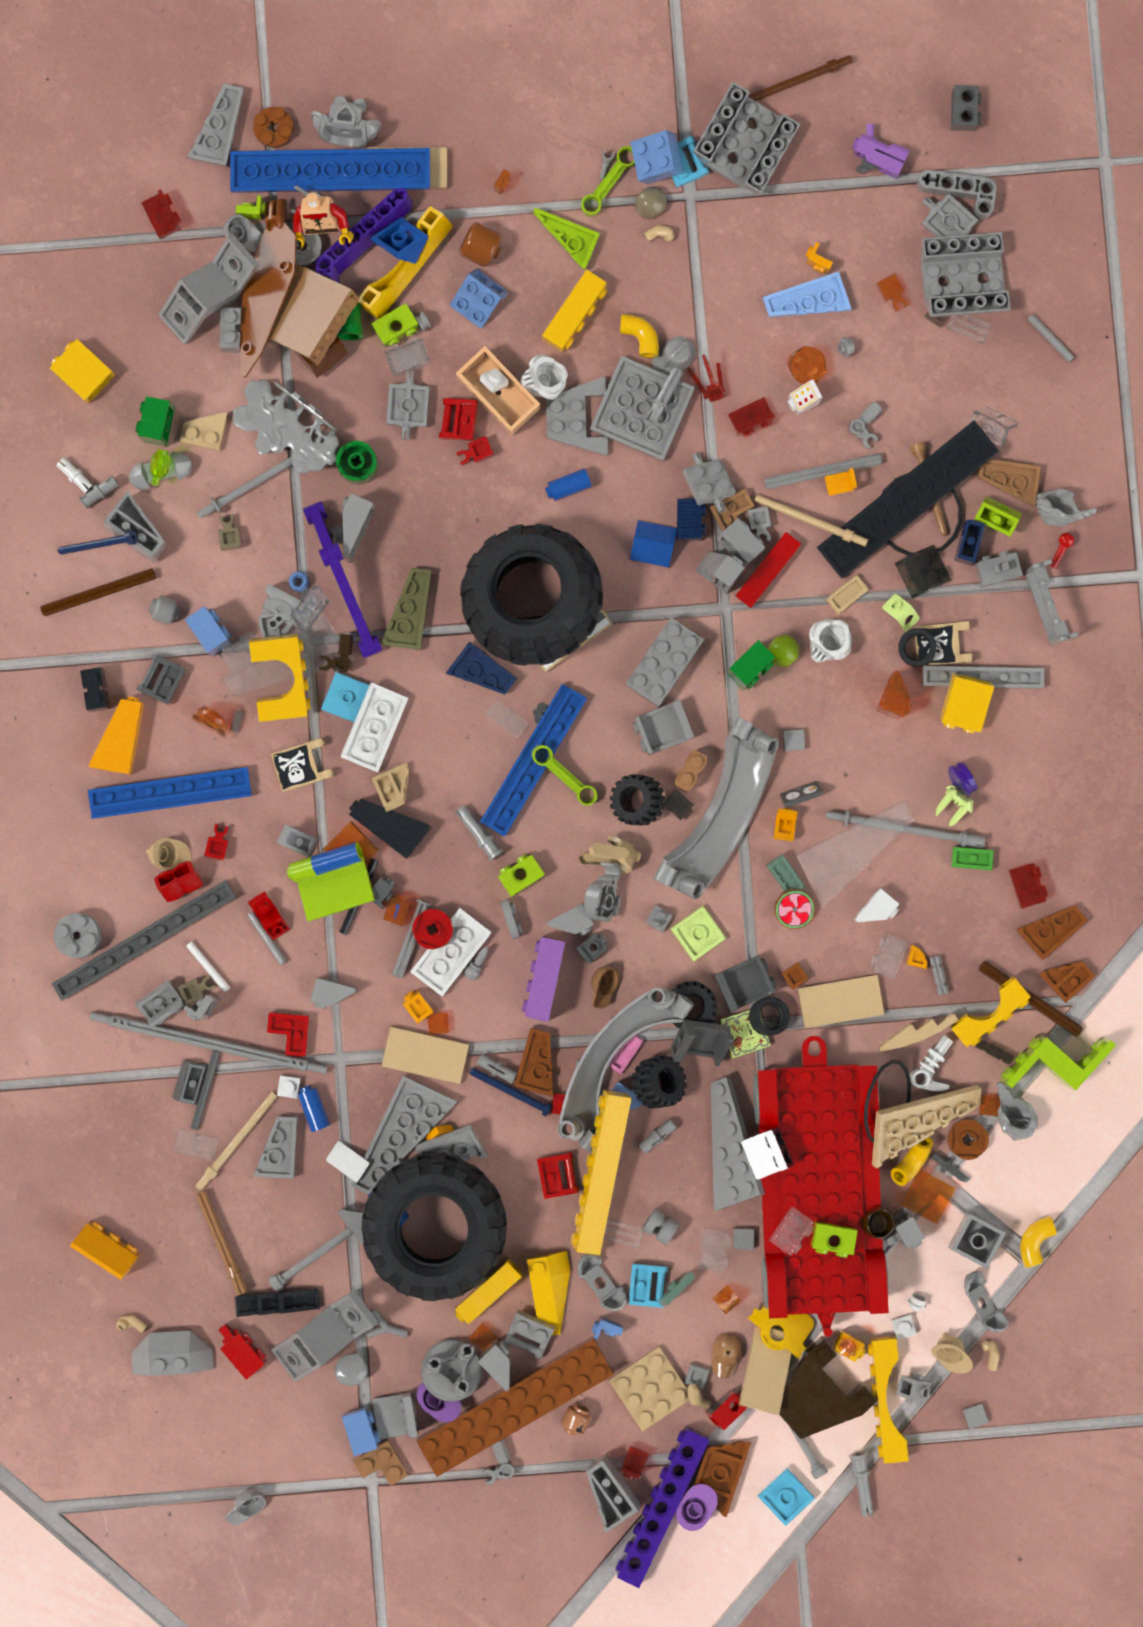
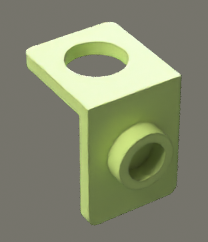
M894 594L882 606L884 611L898 621L905 632L920 619L914 608L897 594ZM910 615H913L912 620L908 624H905L906 618Z

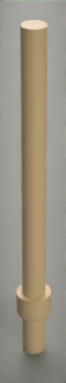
M758 494L754 502L840 536L842 540L849 543L852 541L864 547L868 543V539L854 534L852 530H844Z
M272 1091L212 1166L207 1167L204 1171V1176L195 1185L197 1189L202 1191L207 1183L217 1176V1171L276 1100L278 1097L276 1093Z

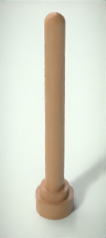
M920 442L910 446L911 453L917 457L919 464L926 459V443ZM938 501L932 506L940 535L946 536L948 530Z

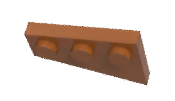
M530 1028L514 1086L553 1097L550 1033Z

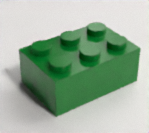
M758 640L728 669L726 674L742 691L745 688L750 690L760 679L758 675L761 673L764 676L773 667L774 663L772 661L775 659V656Z

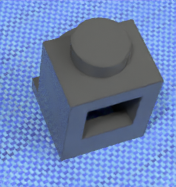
M380 877L372 887L375 901L372 902L383 909L385 907L383 904L384 900L388 902L394 895L392 890L396 883L388 877L385 879Z
M594 933L576 949L587 963L590 964L607 950L605 945L608 942L601 934L597 936ZM594 943L597 945L596 951L590 950L589 947L591 944Z

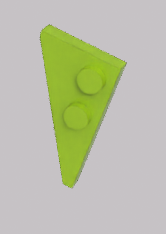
M534 208L533 214L575 262L583 270H586L600 233Z

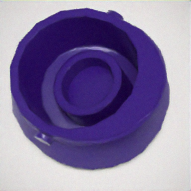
M964 762L957 763V766H949V778L961 793L970 796L972 791L977 790L976 788L978 787L975 779Z

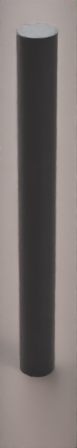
M372 858L367 867L370 880L379 862ZM359 906L348 910L339 931L340 933L347 935Z

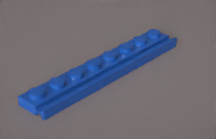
M561 684L480 820L481 823L504 837L507 835L546 769V766L538 765L533 761L531 756L532 750L537 745H546L552 750L554 756L586 702V697ZM540 748L535 753V759L541 763L547 761L549 757V752L545 748Z
M248 767L88 790L91 819L252 796Z

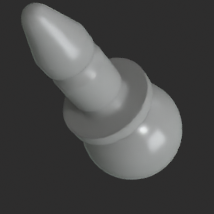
M484 947L476 959L471 960L470 965L465 968L464 975L467 979L476 980L480 976V970L483 969L482 963L487 956L488 947Z

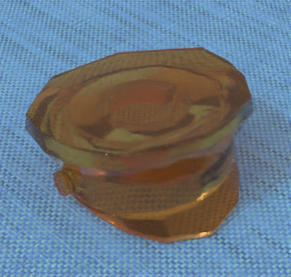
M804 346L789 355L788 368L794 380L800 384H806L812 379L815 383H818L827 372L824 354L814 347Z
M202 706L198 708V713L192 715L191 719L202 727L223 738L226 736L225 729L228 728V723L212 708Z

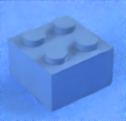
M664 130L630 142L638 181L651 184L684 173L675 133Z
M203 606L186 618L185 621L207 653L214 656L232 644L230 640L232 635L224 625L220 626L218 622L221 619L215 610Z

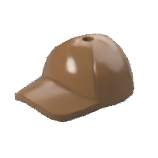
M603 966L595 971L590 982L591 988L594 991L593 1007L602 1009L609 1005L619 984L620 976L617 969L611 966Z
M721 1334L716 1337L713 1343L712 1370L718 1377L729 1378L735 1373L742 1356V1342L736 1335Z

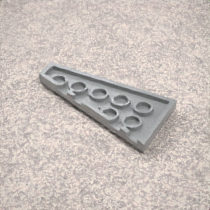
M403 1075L364 1157L369 1162V1165L357 1183L353 1181L351 1187L369 1194L381 1177L399 1164L458 1101Z

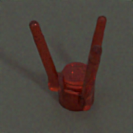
M703 354L702 358L711 383L706 386L707 391L691 368H688V372L703 393L704 399H709L711 403L724 398V392L726 391L723 386L720 363H716L718 382L715 383L707 357Z

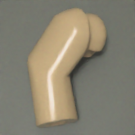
M656 225L643 233L648 242L658 236L664 237L666 241H671L674 238L673 229L663 225Z
M133 1314L120 1317L116 1323V1327L120 1331L134 1327L140 1333L148 1326Z
M993 1340L983 1341L982 1348L983 1351H989L988 1369L997 1371L1000 1359L999 1350Z
M690 1384L688 1386L690 1403L693 1406L708 1409L711 1404L710 1400L702 1397L701 1390L697 1384Z

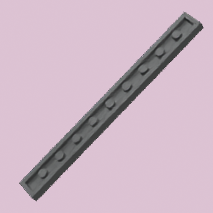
M227 880L51 984L61 1001L237 897Z

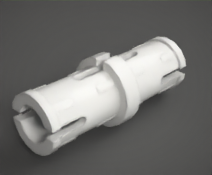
M66 457L60 460L62 463L58 462L56 467L69 477L68 480L71 483L74 482L84 494H87L90 491L88 488L92 489L94 484L82 475V471L76 469Z

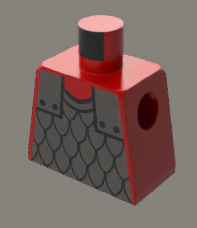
M742 1388L736 1394L728 1391L704 1412L717 1428L727 1429L747 1409V1407L739 1405ZM731 1402L734 1403V1406H733L732 1409H730V1403H731Z

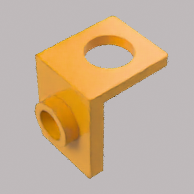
M850 468L847 472L824 477L828 496L855 491L857 488L853 468Z

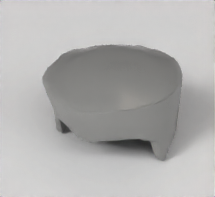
M359 1354L345 1355L338 1360L335 1366V1376L343 1385H358L365 1380L368 1373L367 1365Z

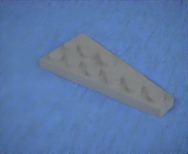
M725 1077L711 1083L714 1211H719L765 1194L761 1179H756L742 1145V1141L749 1138L731 1077Z

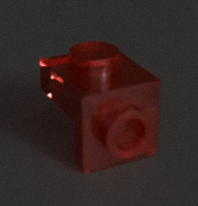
M630 1445L621 1466V1472L624 1473L623 1476L631 1480H635V1478L640 1479L649 1453Z

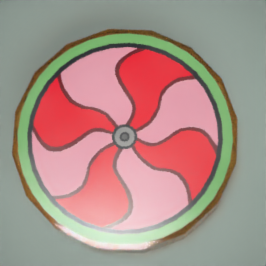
M789 889L782 892L774 904V913L777 920L783 926L790 929H799L806 926L814 915L815 905L812 898L800 889Z

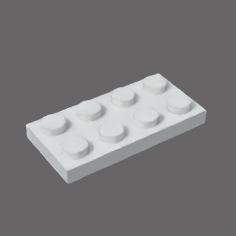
M370 682L340 757L378 772L408 698Z
M461 908L451 918L453 934L450 941L441 948L427 949L410 971L441 996L445 994L492 933Z

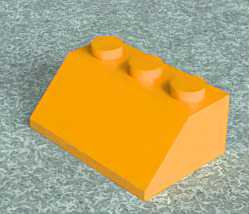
M89 1221L71 1243L70 1247L118 1279H123L128 1275L141 1254L137 1252L138 1249L132 1244L128 1243L126 1245L121 1242V1237L113 1232L109 1234L103 1230L104 1226L99 1222Z

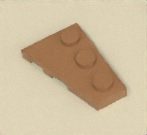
M990 459L979 468L977 479L1035 507L1041 466Z

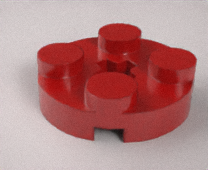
M429 909L423 911L415 918L412 931L414 938L420 946L426 949H437L450 941L453 934L451 919L446 913L438 909ZM435 923L436 928L439 929L438 933L434 932L433 935H430L427 926H432Z

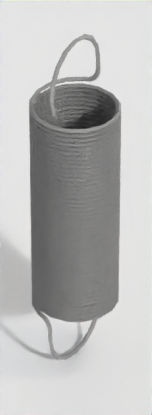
M237 710L234 713L230 732H235L236 735L243 713Z

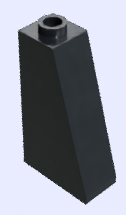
M360 799V801L355 800L349 808L351 810L349 813L351 817L406 859L410 857L432 828L426 823L390 810L386 812L384 807L364 799Z

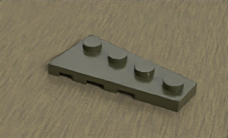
M411 568L380 645L421 651L431 570Z

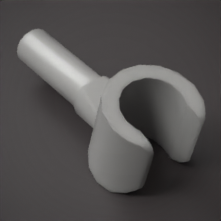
M606 150L602 153L603 167L600 175L602 180L605 178L609 164L614 160V152H612V157L610 158L605 157Z

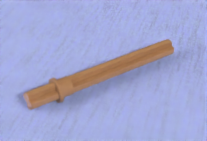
M202 1191L196 1197L229 1275L227 1278L231 1279L237 1295L248 1291L241 1275L243 1271L240 1272L207 1192Z

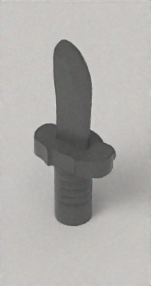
M936 1151L932 1154L931 1159L942 1166L941 1173L944 1174L946 1171H949L962 1182L970 1180L969 1177L952 1165L953 1159L951 1157L946 1160Z

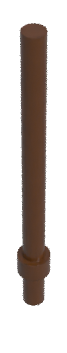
M848 55L838 60L832 59L823 66L752 93L748 97L757 101L827 72L833 73L838 71L840 67L852 63V57Z

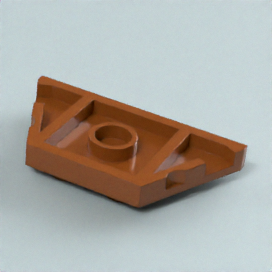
M749 1440L706 1446L694 1486L705 1484L715 1491L718 1502L716 1509L723 1517H727L751 1445Z

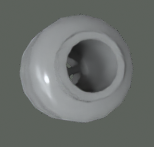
M162 595L158 596L157 599L153 598L149 609L152 619L164 624H170L173 619L177 620L180 613V608H177V601Z

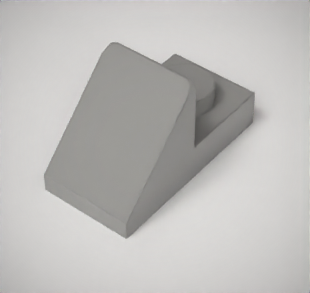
M285 824L276 843L310 857L318 839Z

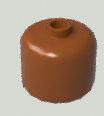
M474 222L463 240L459 253L462 257L482 267H486L500 253L501 248L498 246L501 235L481 223Z

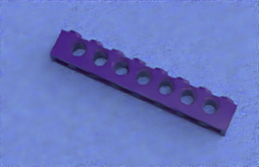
M686 1426L685 1430L681 1429L676 1439L679 1443L676 1449H671L668 1456L670 1462L667 1468H662L659 1475L661 1481L658 1486L655 1485L650 1494L653 1498L650 1504H645L641 1513L644 1517L641 1523H636L633 1530L635 1536L632 1542H627L624 1549L626 1555L623 1560L619 1559L615 1568L618 1579L637 1588H640L709 1442V1436ZM685 1446L693 1448V1452L690 1455L682 1453V1449ZM680 1464L684 1466V1471L682 1473H675L673 1471L674 1466ZM673 1483L676 1487L672 1492H667L664 1489L666 1484ZM658 1502H665L667 1504L664 1510H658L655 1506ZM650 1520H655L658 1526L650 1529L647 1527V1523ZM647 1539L649 1541L648 1546H639V1540ZM633 1557L640 1559V1563L636 1566L629 1563Z

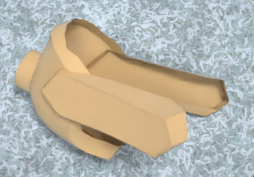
M609 836L607 842L612 845L594 843L589 848L590 853L584 852L579 857L581 864L601 865V862L618 863L621 867V873L627 874L632 871L634 862H639L641 851L636 850L634 845L627 840Z

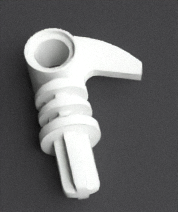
M943 1035L933 1050L930 1048L927 1050L929 1056L923 1057L925 1061L924 1063H919L921 1067L911 1071L909 1076L913 1086L929 1091L949 1089V1085L935 1082L932 1079V1076L935 1074L934 1068L940 1067L938 1065L939 1061L944 1063L946 1059L943 1056L953 1043L949 1037ZM922 1073L924 1081L917 1084L915 1077L917 1074Z

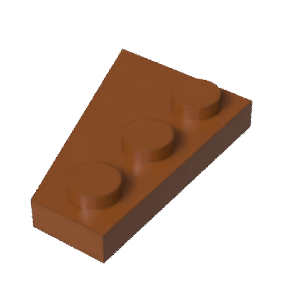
M1073 905L1015 930L1039 958L1044 960L1082 927L1088 919Z

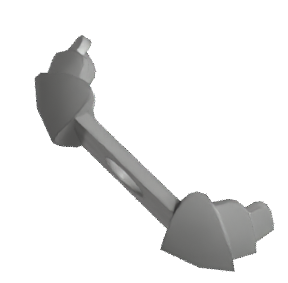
M173 452L170 453L169 457L146 464L139 462L132 468L129 481L139 490L150 489L149 484L174 476L181 480L191 474L192 461L183 453ZM159 464L165 467V473L161 476H157L154 473L155 466Z
M586 1254L580 1257L577 1266L580 1279H585L599 1298L600 1306L609 1311L621 1310L627 1302L626 1293L621 1286L616 1288L600 1267V1264L603 1262L602 1259L594 1254ZM597 1277H602L605 1280V1286L602 1289L596 1288L594 1284Z
M973 1272L966 1275L964 1290L981 1324L993 1333L1005 1331L1009 1321L1003 1315L1002 1310H995L983 1287L987 1282L983 1272ZM980 1297L986 1302L984 1309L978 1306V1299Z

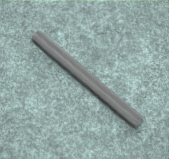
M878 453L768 477L764 480L766 489L847 472L850 468L858 470L881 465L882 457Z

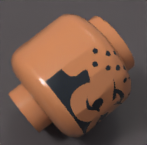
M579 1403L568 1406L561 1421L565 1427V1432L573 1436L583 1434L591 1421L589 1409Z

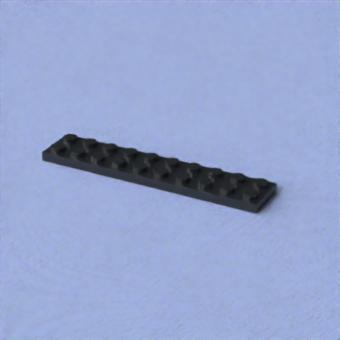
M973 420L841 527L844 530H852L854 534L868 539L866 547L852 541L849 543L842 540V537L832 534L816 548L842 579L995 456L999 450L976 421Z

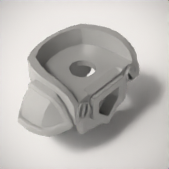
M337 96L334 99V104H331L329 116L322 115L317 111H313L311 114L313 126L317 130L320 139L334 145L363 148L367 142L376 137L379 129H381V123L378 120L365 121L361 119L362 113L367 108L366 102L363 99H357L354 103H349L345 97Z

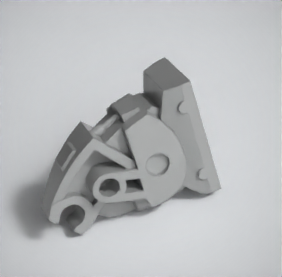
M268 584L265 593L269 597L262 605L263 611L259 615L258 623L259 630L263 637L282 636L290 630L297 619V612L302 611L305 604Z

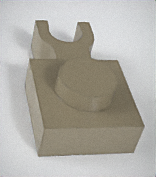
M233 514L230 515L231 520L228 523L224 522L223 516H220L221 525L224 527V529L218 530L221 551L241 548L238 527H233Z
M210 975L205 977L199 984L195 978L177 987L185 1005L204 996L203 990H211L216 987L215 985L211 987L206 986L205 982L211 978Z

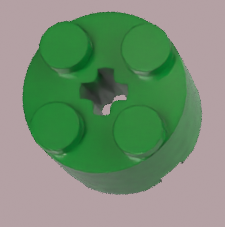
M351 441L342 446L337 453V468L347 482L364 484L368 483L375 476L378 469V460L375 452L367 443ZM358 459H360L362 464H358L357 467H355L353 461H357Z

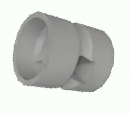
M655 1208L643 1225L642 1230L650 1236L656 1235V1240L667 1245L680 1223L671 1217L665 1218V1213Z

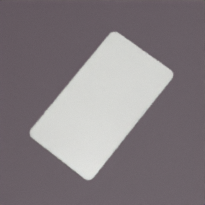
M337 1141L326 1158L327 1162L356 1183L369 1165L368 1161L340 1141Z

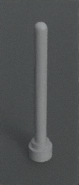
M349 1227L283 1274H274L268 1279L276 1292H279L284 1288L288 1279L351 1236L353 1232Z
M791 1429L811 1464L810 1472L813 1478L818 1479L828 1472L825 1464H822L821 1461L818 1462L806 1439H800Z

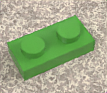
M952 847L951 867L992 871L994 850Z

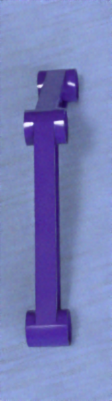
M319 501L302 508L308 524H314L323 547V549L318 550L325 567L330 565L358 630L361 641L357 643L363 657L367 658L383 651L377 635L371 636L342 568L340 561L344 560L338 543H332L324 519L328 518L322 502Z

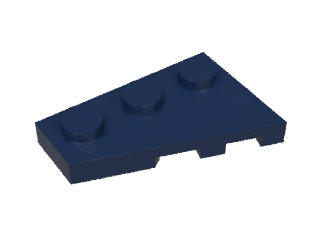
M472 642L466 645L445 673L504 695L518 679Z

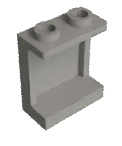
M680 700L634 717L635 722L632 723L636 734L640 733L642 741H639L643 753L647 752L648 756L694 738Z

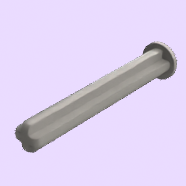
M419 899L416 900L418 904L392 973L397 978H403L416 943L412 931L413 922L420 913L428 910L429 906H432V904Z

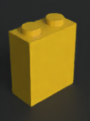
M76 339L67 344L65 347L66 351L61 356L58 355L52 360L50 369L89 404L115 374Z
M953 673L940 715V720L944 723V726L955 729L956 726L961 727L963 731L972 734L975 731L981 733L994 690L992 682Z

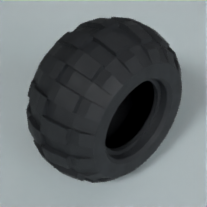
M520 524L508 527L509 530L497 536L494 534L489 537L481 549L472 555L466 566L467 570L460 588L464 619L477 641L497 658L522 666L540 664L541 666L554 663L555 660L575 652L580 648V644L594 631L603 606L600 572L590 552L578 539L566 531L555 529L553 526L546 524L528 526ZM543 562L550 564L558 573L561 583V592L555 607L545 616L535 620H520L507 614L497 599V591L504 577L512 569L525 563Z

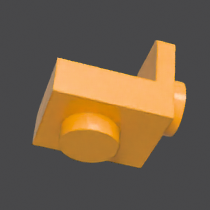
M816 241L814 247L810 245L805 255L808 257L806 264L812 266V269L820 274L824 272L828 274L833 262L815 254L820 245Z
M789 808L778 809L773 839L793 842L798 811H793Z

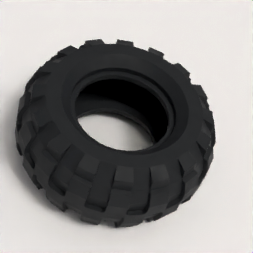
M418 1155L394 1166L381 1177L372 1189L362 1216L363 1246L367 1258L375 1268V1272L384 1282L386 1281L394 1287L397 1292L408 1297L420 1298L422 1301L454 1299L475 1287L477 1288L496 1267L506 1241V1211L501 1195L495 1185L475 1165L451 1155ZM428 1195L443 1196L455 1202L463 1211L468 1226L467 1239L461 1249L453 1255L443 1259H428L416 1254L407 1245L401 1226L399 1227L400 1220L405 1209L418 1198Z

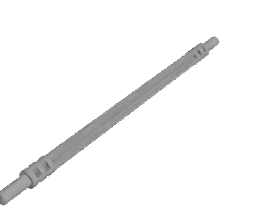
M91 1012L90 1020L109 1024L110 1027L305 1072L309 1070L326 1074L328 1066L308 1062L309 1060L164 1026L155 1025L151 1028L149 1023L113 1014L108 1016Z

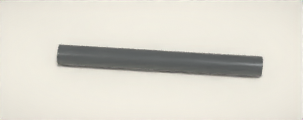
M212 1051L191 1129H199L221 1053L219 1051Z

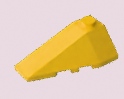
M567 1250L527 1257L536 1316L538 1319L555 1326L551 1336L561 1334L570 1277Z

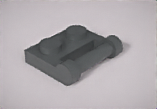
M153 654L150 667L141 685H138L136 690L169 705L186 669ZM159 664H163L164 667L153 690L148 689Z

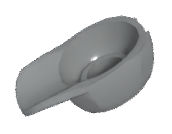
M240 214L232 215L224 224L225 237L227 238L234 234L246 250L255 253L262 233L246 217Z
M256 1489L244 1490L236 1496L234 1501L235 1507L224 1518L232 1525L241 1524L264 1509L266 1506L264 1495Z

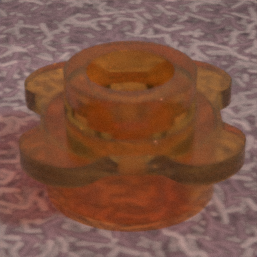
M842 1337V1341L838 1345L839 1351L848 1358L856 1356V1344L851 1339Z

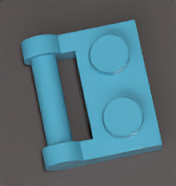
M694 136L678 142L684 173L672 176L676 188L709 174L708 168L693 153L696 147ZM688 147L698 170L692 173L682 150Z
M632 1263L628 1304L664 1308L665 1306H661L658 1300L664 1295L665 1276L668 1273V1266ZM652 1272L658 1273L655 1300L650 1299Z

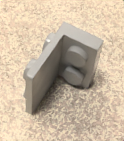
M412 1392L379 1397L372 1400L376 1428L380 1439L409 1435V1438L418 1437L419 1431Z

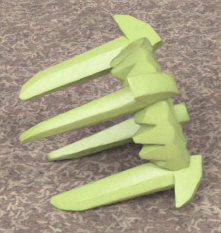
M952 785L946 787L948 789L945 792L946 795L936 809V816H938L951 800L955 801L954 804L957 803V806H960L950 820L949 826L955 825L967 811L971 813L973 811V800L970 797L967 799L957 791V787Z

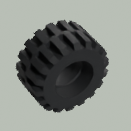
M635 774L624 776L621 778L622 781H617L615 783L617 787H613L611 790L613 796H610V800H612L610 807L615 810L613 814L618 816L620 822L628 825L643 826L649 825L650 822H655L657 820L656 816H661L662 812L660 810L665 808L663 800L666 799L665 796H662L664 790L659 787L660 783L658 781H654L652 777ZM639 789L643 794V804L636 811L632 805V796Z
M686 981L678 984L671 990L683 996L696 995L703 1002V1011L700 1016L693 1019L685 1017L684 1020L711 1023L715 1019L717 1001L713 992L704 984L696 981ZM683 1022L673 1024L680 1029Z
M659 1056L641 1061L640 1065L636 1066V1072L632 1076L634 1078L632 1086L635 1087L633 1090L634 1094L638 1095L637 1099L642 1101V1105L648 1106L650 1109L674 1106L682 1100L681 1096H684L686 1093L684 1088H687V1083H685L687 1078L683 1074V1067L679 1066V1062H673V1057ZM658 1076L661 1080V1089L658 1084Z

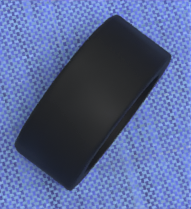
M921 628L906 631L900 638L898 644L899 655L907 665L912 667L925 666L933 660L936 654V641L927 630ZM914 636L924 637L929 643V652L922 659H912L906 653V643Z
M776 997L761 998L752 1005L749 1020L752 1028L758 1034L764 1036L778 1035L787 1028L790 1013L787 1005L781 999ZM765 1005H773L779 1013V1022L774 1028H766L760 1020V1011Z

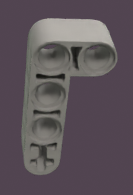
M925 170L917 180V188L922 193L947 196L949 193L952 197L973 199V214L978 220L988 219L993 212L996 183L990 178ZM925 178L928 179L929 185L925 184ZM942 181H949L951 187L945 188L942 185ZM963 183L969 184L970 187H971V190H969V191L964 190V189L962 188L961 184H963ZM988 186L991 192L984 193L981 187ZM979 206H986L988 208V212L982 213L979 210Z

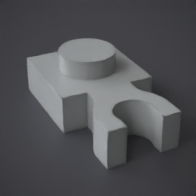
M768 507L747 510L751 531L756 530L757 537L765 535L766 541L770 542L771 537L766 528L771 527Z

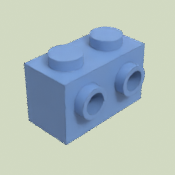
M367 1406L344 1413L342 1420L353 1455L357 1456L378 1449V1443L381 1442L378 1430L374 1431L372 1425L375 1422L372 1411H368Z

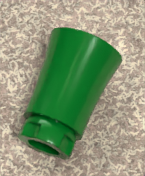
M358 302L337 334L340 340L357 341L363 339L361 305Z

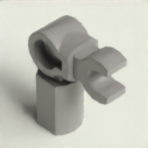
M875 401L859 415V419L851 421L848 426L851 434L855 435L858 439H862V444L866 449L870 448V445L867 443L868 438H872L875 442L878 440L877 436L868 433V429L865 427V424L869 425L883 411Z
M504 1439L492 1445L497 1463H500V1465L495 1466V1469L485 1468L482 1471L483 1475L489 1473L492 1476L491 1479L486 1480V1485L494 1483L497 1478L499 1480L503 1478L509 1479L514 1475L515 1465L509 1461L510 1456Z

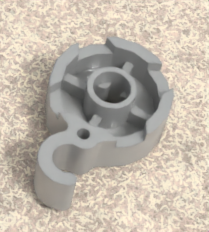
M601 862V866L605 867V874L599 876L588 887L585 894L584 907L588 918L591 920L610 922L611 917L616 916L620 908L621 897L617 896L616 889L618 886L616 883L621 876V867L618 863Z

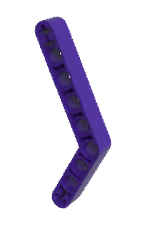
M394 189L349 230L354 237L350 244L348 238L345 237L344 245H341L338 240L316 261V273L340 284V274L374 244L371 241V237L399 218H403L412 210L413 201L406 189Z

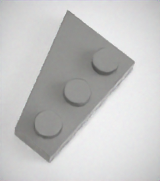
M276 1117L253 1177L294 1179L298 1117Z
M471 1125L416 1145L418 1155H451L462 1158V1160H470L469 1157L475 1156L488 1158L485 1147Z

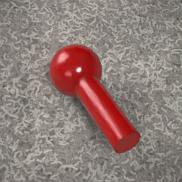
M1066 532L1059 536V547L1052 559V563L1049 565L1050 567L1057 569L1066 549L1073 546L1075 539L1071 533Z

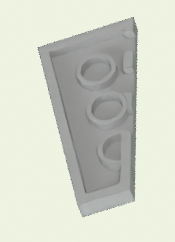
M223 84L212 106L213 108L206 118L192 150L187 156L188 159L223 167L228 166L244 88Z

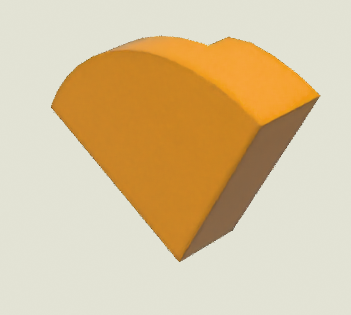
M911 945L906 965L927 969V960L924 953L918 947Z
M450 1124L436 1126L426 1135L427 1141L452 1132L454 1129Z

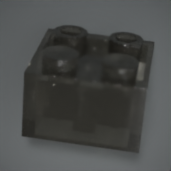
M934 545L914 552L895 563L912 599L952 581Z

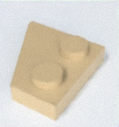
M223 412L184 422L180 442L220 451L228 413Z
M407 763L371 778L386 812L405 804L410 771Z

